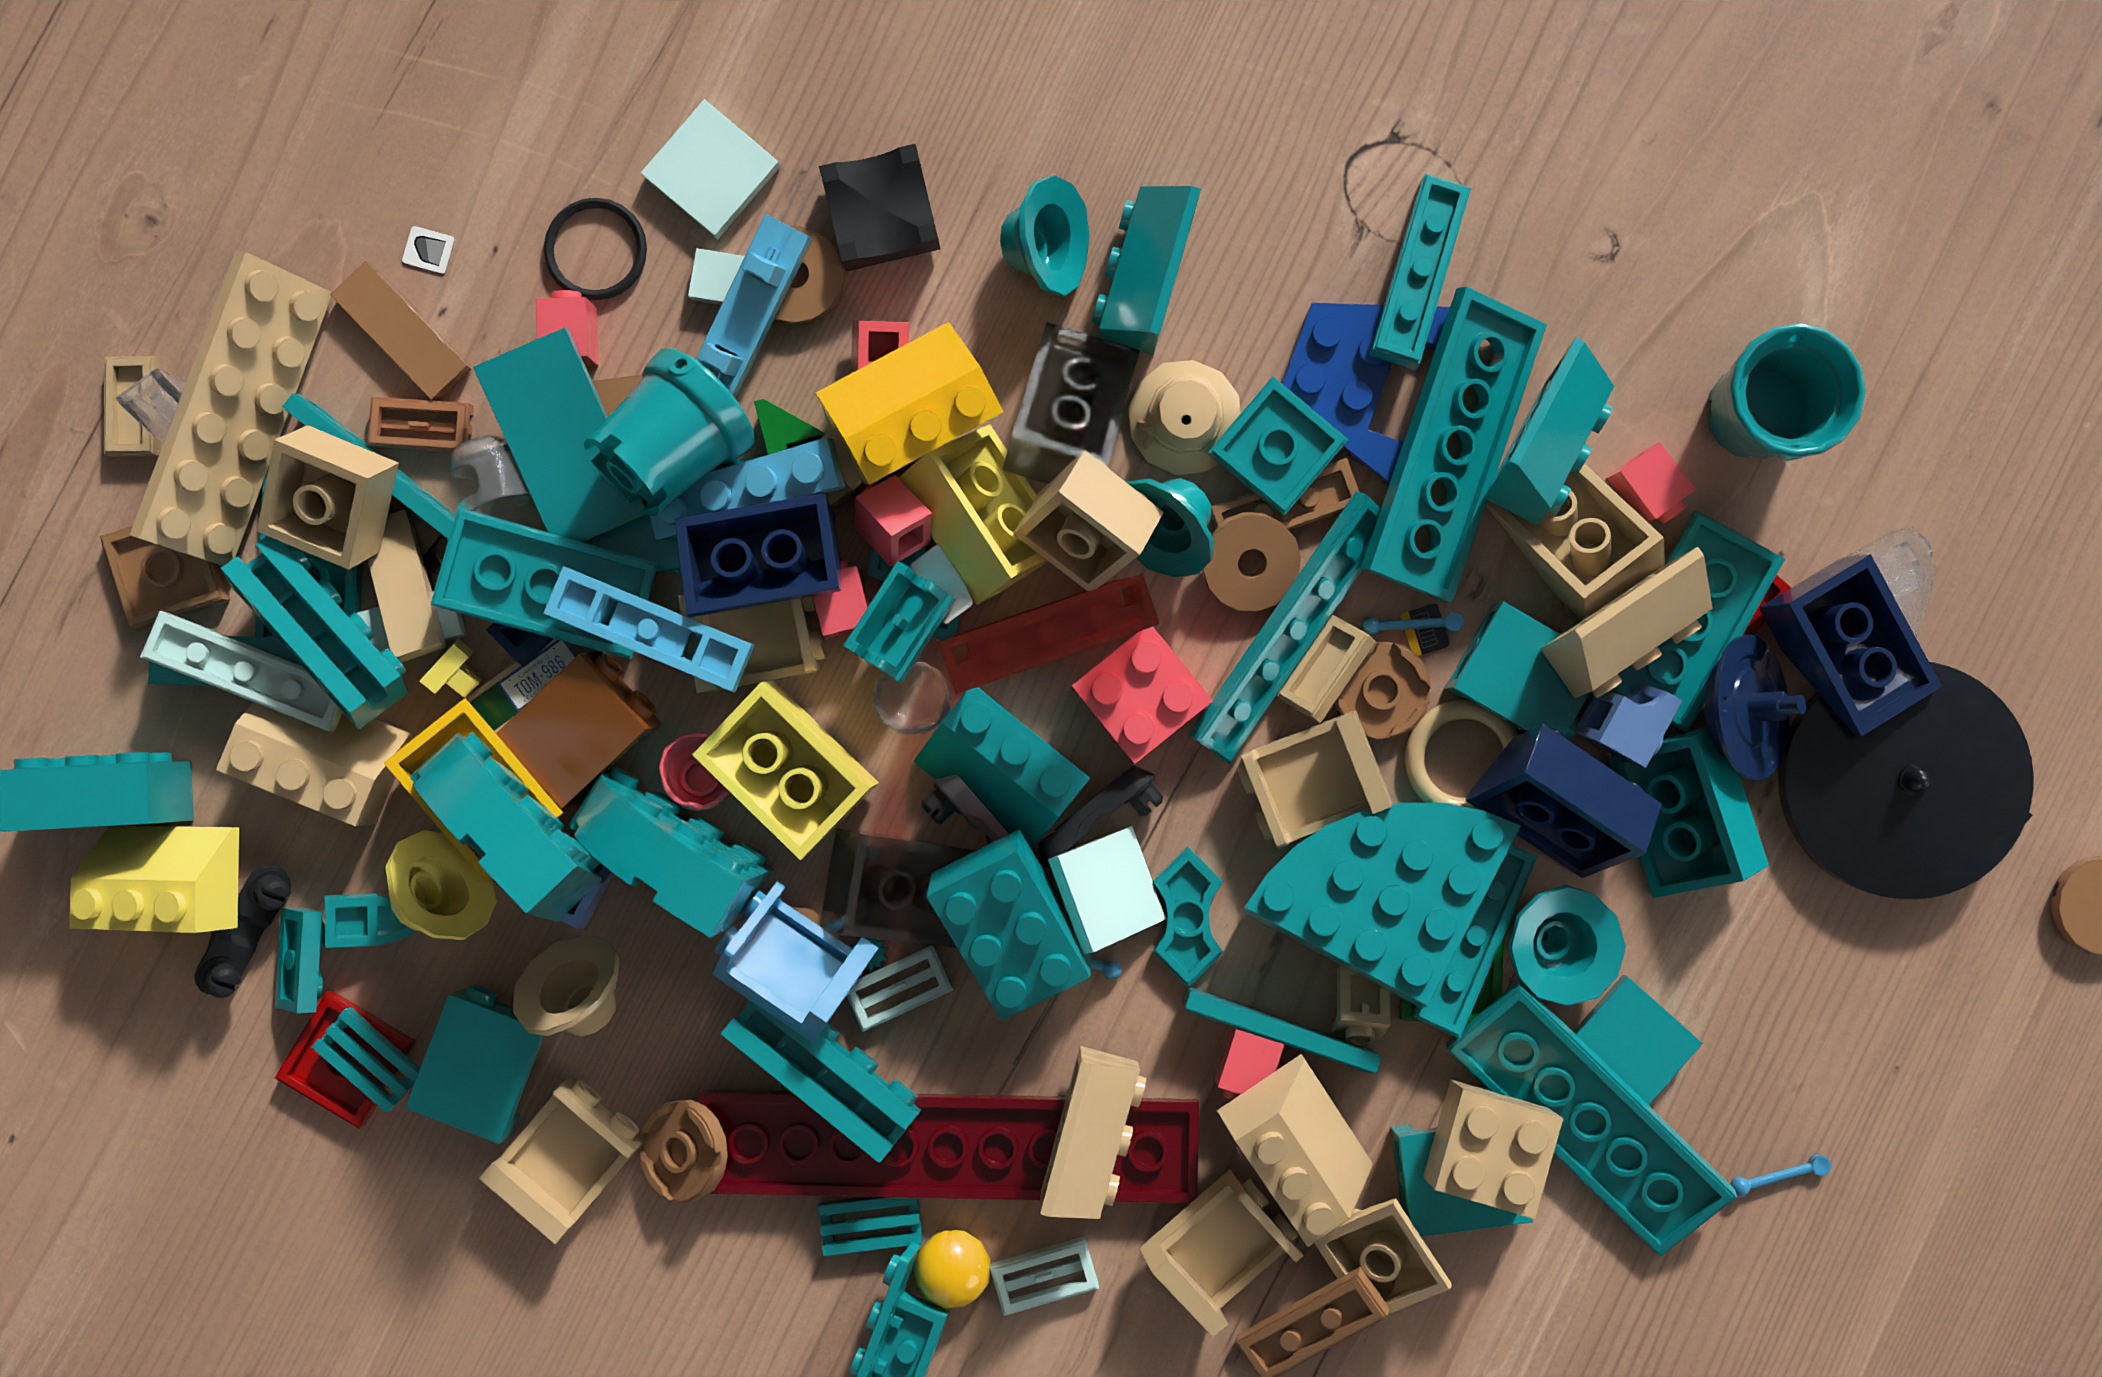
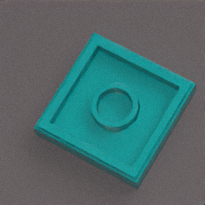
M1272 376L1209 450L1208 455L1284 517L1349 439Z

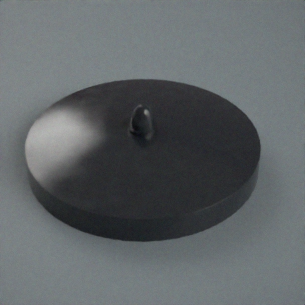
M1935 662L1929 663L1942 687L1863 736L1856 737L1820 694L1816 692L1806 702L1805 713L1797 714L1790 725L1785 751L1778 766V789L1782 810L1787 824L1801 848L1821 869L1832 877L1858 890L1882 897L1915 900L1933 898L1955 892L1978 881L1996 867L2013 848L2027 821L2034 789L2032 757L2022 728L2013 713L1990 688L1965 672Z

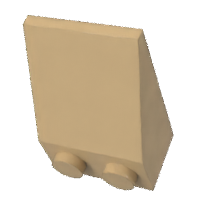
M1586 464L1583 465L1578 474L1570 471L1564 485L1570 487L1571 490L1559 512L1555 515L1548 511L1537 526L1489 500L1486 503L1488 510L1553 593L1581 620L1665 565L1664 537Z

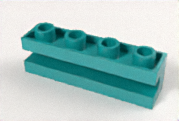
M266 536L255 544L260 553L255 559L245 565L237 556L221 567L223 574L236 594L358 730L408 694L402 679V675L407 672L403 664L388 648L380 652L371 643L370 640L375 636L357 613L352 614L350 617L344 613L338 606L343 600L328 580L323 577L316 582L307 572L311 564L300 549L290 545L284 546L280 541Z
M748 999L746 1007L738 1017H734L721 1035L880 1163L921 1111L920 1108L913 1104L918 1096L896 1078L889 1084L874 1071L879 1066L878 1063L855 1046L849 1052L835 1039L840 1033L829 1023H827L815 1042L812 1043Z

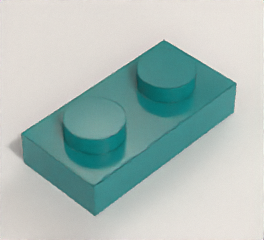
M300 907L281 908L275 994L276 1008L293 1013L316 1012L317 998L320 997L323 988V979L319 971L320 949L325 943V925L322 921V912Z

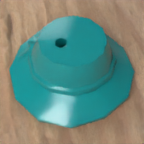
M1049 175L1032 183L1020 207L1009 213L1001 226L1000 245L1003 258L1009 267L1033 275L1042 290L1059 297L1066 296L1079 286L1087 262L1090 238L1087 208L1075 186L1056 175Z
M1181 478L1171 479L1163 483L1152 479L1128 481L1127 483L1131 487L1143 493L1150 502L1164 512L1144 549L1136 559L1148 570L1171 577L1199 574L1213 559V537L1208 530L1211 520V504L1206 494L1194 483Z
M1563 885L1538 893L1517 914L1508 948L1516 976L1537 998L1568 1006L1597 999L1619 975L1626 944L1617 915L1595 894Z

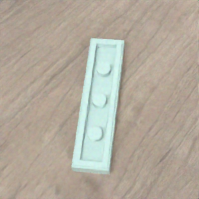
M159 611L140 658L326 731H335L342 711L301 665L168 612Z

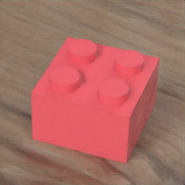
M1151 623L1146 625L1071 686V689L1132 764H1136L1213 702Z

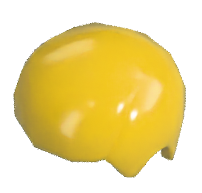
M945 1230L933 1235L920 1248L914 1264L913 1279L923 1297L942 1308L964 1307L976 1300L989 1283L991 1259L982 1242L963 1230Z

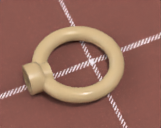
M1469 699L1445 702L1429 710L1415 728L1412 729L1405 748L1404 762L1407 777L1413 790L1424 803H1448L1477 809L1466 802V798L1448 795L1433 784L1427 774L1424 761L1425 749L1429 739L1442 725L1459 719L1475 720L1488 726L1498 736L1503 750L1512 738L1518 736L1519 733L1515 726Z

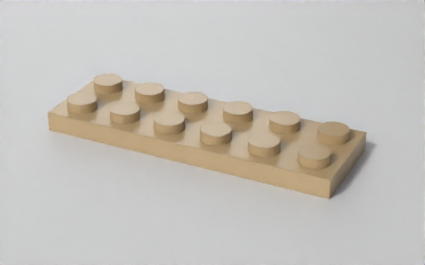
M235 250L131 529V536L222 566L236 557L270 464L274 439L280 437L289 413L282 406L292 393L296 394L330 302L331 291L250 253Z

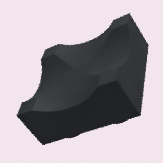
M916 143L898 147L887 153L848 162H834L819 166L841 262L846 272L940 250Z

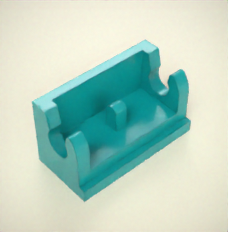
M897 561L843 646L902 684L955 599L931 580H925L911 568Z

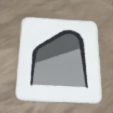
M413 226L402 261L405 264L443 274L446 271L455 239L446 234Z

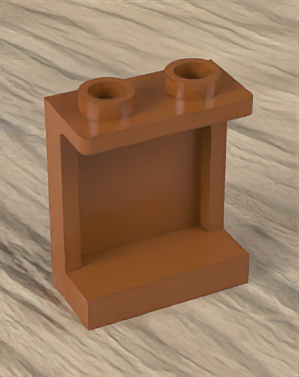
M598 651L578 654L496 733L561 809L580 803L586 797L592 787L591 785L600 774H604L644 735L656 731L662 725L660 720L654 715L656 708L650 699L640 691H633L622 679L623 670L619 664L605 653L600 654Z

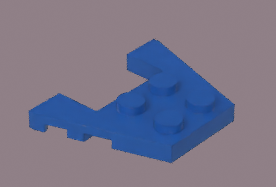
M1312 303L1307 312L1282 384L1349 440L1342 448L1349 452V456L1360 465H1365L1383 479L1382 482L1389 487L1403 442L1369 430L1371 419L1392 362L1369 355L1383 305ZM1450 307L1436 308L1425 347L1436 350Z

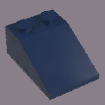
M1871 554L1837 560L1759 607L1782 652L1856 737L1865 735L1942 687Z

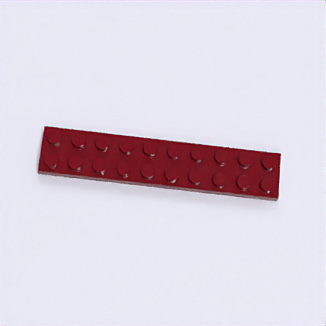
M703 1089L699 1093V1103L705 1105L719 1120L726 1137L728 1155L724 1176L716 1189L710 1194L1040 1200L1041 1188L1066 1096L916 1094L918 1098L913 1104L920 1108L921 1111L883 1160L878 1163L791 1091ZM1142 1098L1139 1108L1130 1105L1125 1125L1132 1126L1133 1132L1126 1157L1117 1155L1112 1174L1120 1176L1114 1202L1192 1203L1198 1197L1199 1101L1198 1099Z

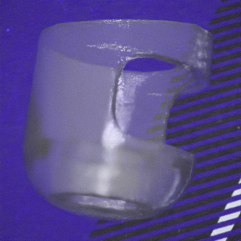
M494 435L476 437L463 442L453 451L448 466L450 476L454 479L470 480L476 485L478 490L476 494L462 500L457 507L493 517L520 508L532 501L533 498L505 437Z

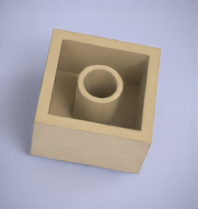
M308 425L274 439L257 532L349 570L380 552L399 463Z
M1084 450L1037 494L1013 534L1092 594L1141 554L1164 512L1150 502L1143 493L1135 490L1113 473L1102 461L1097 460Z
M1450 1079L1423 1178L1434 1190L1536 1219L1563 1118L1547 1107Z

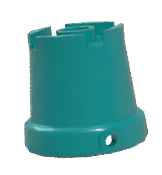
M1802 323L1773 327L1750 341L1732 364L1730 371L1722 375L1712 388L1708 400H1712V415L1708 417L1709 428L1721 446L1739 457L1769 458L1778 456L1782 460L1791 461L1822 454L1844 441L1861 417L1866 395L1862 367L1849 346L1827 329Z
M661 348L646 364L642 372V380L601 426L586 438L584 447L585 450L594 446L598 447L600 452L591 462L616 492L629 503L634 501L639 495L651 502L642 512L647 515L657 516L672 501L721 463H733L747 453L755 443L753 427L743 408L728 388L710 370L690 355L675 348Z

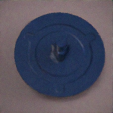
M1742 635L1734 638L1727 645L1721 658L1715 663L1709 674L1705 691L1706 721L1709 734L1716 749L1729 761L1730 765L1740 776L1748 780H1763L1769 777L1778 767L1785 751L1789 731V715L1804 714L1806 711V700L1803 695L1788 696L1781 666L1770 646L1758 636Z

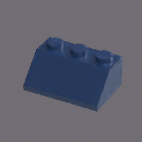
M826 493L675 519L686 613L689 618L841 591V556L834 512Z
M1544 723L1512 738L1470 790L1466 798V802L1479 810L1521 825L1517 833L1519 837L1581 878L1646 854L1662 803L1645 793L1639 785L1626 780L1604 765L1601 759L1586 753L1567 740L1561 732L1548 727Z

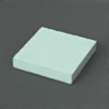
M704 99L641 171V174L718 240L781 166L773 156Z
M1132 826L1048 859L1083 955L1098 951L1166 919Z

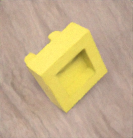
M458 638L422 677L420 682L434 694L446 683L461 696L467 698L482 680L464 663L474 651Z

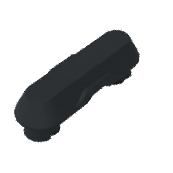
M1132 765L1038 844L1043 866L1051 867L1048 859L1075 849L1079 843L1078 841L1089 832L1091 824L1102 814L1114 812L1123 803L1129 802L1138 812V816H1147L1151 813L1152 810L1147 805L1149 801L1155 807H1158L1163 802V795L1152 784L1155 780V775L1135 765Z
M957 774L935 780L933 786L936 790L922 800V807L928 814L935 810L930 816L936 823L943 824L956 811L958 814H962L973 828L981 829L986 834L988 845L1009 835Z
M267 866L257 868L249 875L238 895V927L211 932L206 952L198 964L194 975L195 984L200 991L216 998L228 997L236 990L235 985L240 983V977L255 953L261 935L272 923L279 909L284 906L285 898L289 897L291 893L290 878L286 871L279 867Z

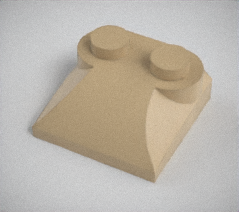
M1396 1198L1363 1210L1354 1208L1349 1220L1314 1243L1337 1279L1361 1267L1390 1308L1388 1314L1446 1292L1452 1286L1450 1280Z

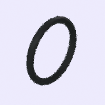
M588 198L568 205L553 219L545 235L544 256L550 275L564 290L578 291L582 294V297H586L588 300L609 299L623 293L637 280L645 265L647 244L640 222L623 205L609 199ZM592 208L607 209L625 219L632 228L637 246L635 262L626 277L616 285L600 290L583 289L567 280L559 270L554 254L555 239L564 222L575 213Z

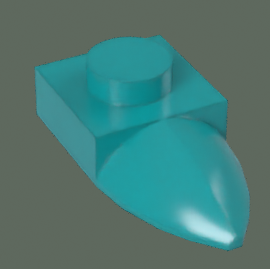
M377 893L324 896L325 948L378 946L396 942L416 932L399 921L391 910L389 897L377 896Z

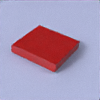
M331 990L325 992L316 1007V1012H313L274 1078L360 1129L366 1125L377 1104L311 1047L326 1034L327 1028L339 1019L340 1013L349 1007L353 1008L406 1056L416 1040ZM349 1026L345 1028L344 1031L396 1075L398 1069L353 1029ZM333 1042V1044L337 1048H339L345 1055H347L352 1061H354L360 1068H362L368 1075H370L376 1082H378L384 1089L387 1090L388 1087L385 1084H383L377 1077H375L369 1070H367L361 1063H359L337 1042Z

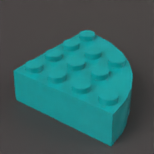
M473 732L465 738L461 734L456 733L410 775L415 789L454 837L463 845L468 843L483 857L478 863L526 914L558 922L602 880L594 871L600 862L573 837L571 838L568 834L561 831L565 826L547 807L541 805L528 794L524 798L522 797L529 789L508 768L506 769L500 762L495 761L491 757L494 753Z
M614 766L611 772L607 770L604 774H600L570 822V828L576 831L574 836L577 841L594 858L627 884L636 887L639 880L658 891L652 900L654 903L710 938L745 920L742 916L744 910L758 891H762L774 871L772 867L764 863L768 856L745 842H741L740 846L729 843L721 838L725 831L703 817H698L695 820L680 814L679 811L682 807L672 802L667 795L656 791L655 795L643 792L637 788L640 780L621 768Z
M1403 802L1393 804L1392 807L1374 814L1371 809L1363 810L1326 825L1289 851L1266 874L1244 907V913L1423 1009L1429 1005L1521 825L1483 810L1448 803Z

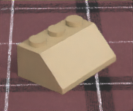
M1696 547L1657 569L1541 648V651L1574 698H1578L1591 691L1596 698L1604 695L1622 682L1618 675L1619 672L1631 664L1636 671L1645 667L1662 655L1657 646L1669 638H1672L1674 643L1677 644L1702 627L1697 619L1713 609L1704 554L1699 547Z
M253 702L235 723L216 770L352 826L376 825L396 778L384 762L408 744L413 737V733L376 718L358 730L343 712L335 731L329 732Z
M1080 1046L1041 1188L1040 1215L1058 1218L1100 1219L1103 1205L1113 1206L1120 1176L1112 1174L1117 1155L1126 1157L1133 1132L1132 1126L1125 1125L1130 1105L1139 1108L1146 1084V1077L1139 1076L1140 1067L1138 1061Z
M1300 1054L1218 1109L1217 1112L1239 1148L1302 1240L1309 1247L1350 1219L1373 1163L1302 1054Z

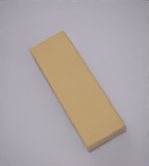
M406 509L387 516L380 552L367 560L390 650L402 663L446 648V643L437 608L430 605L433 593L413 516Z

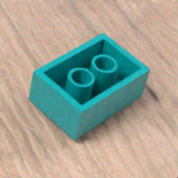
M134 752L105 756L79 755L50 759H14V769L0 770V832L194 820L192 763L172 762V752Z
M1020 829L931 874L926 897L1001 1021L1090 978L1091 953L1083 955L1068 912Z

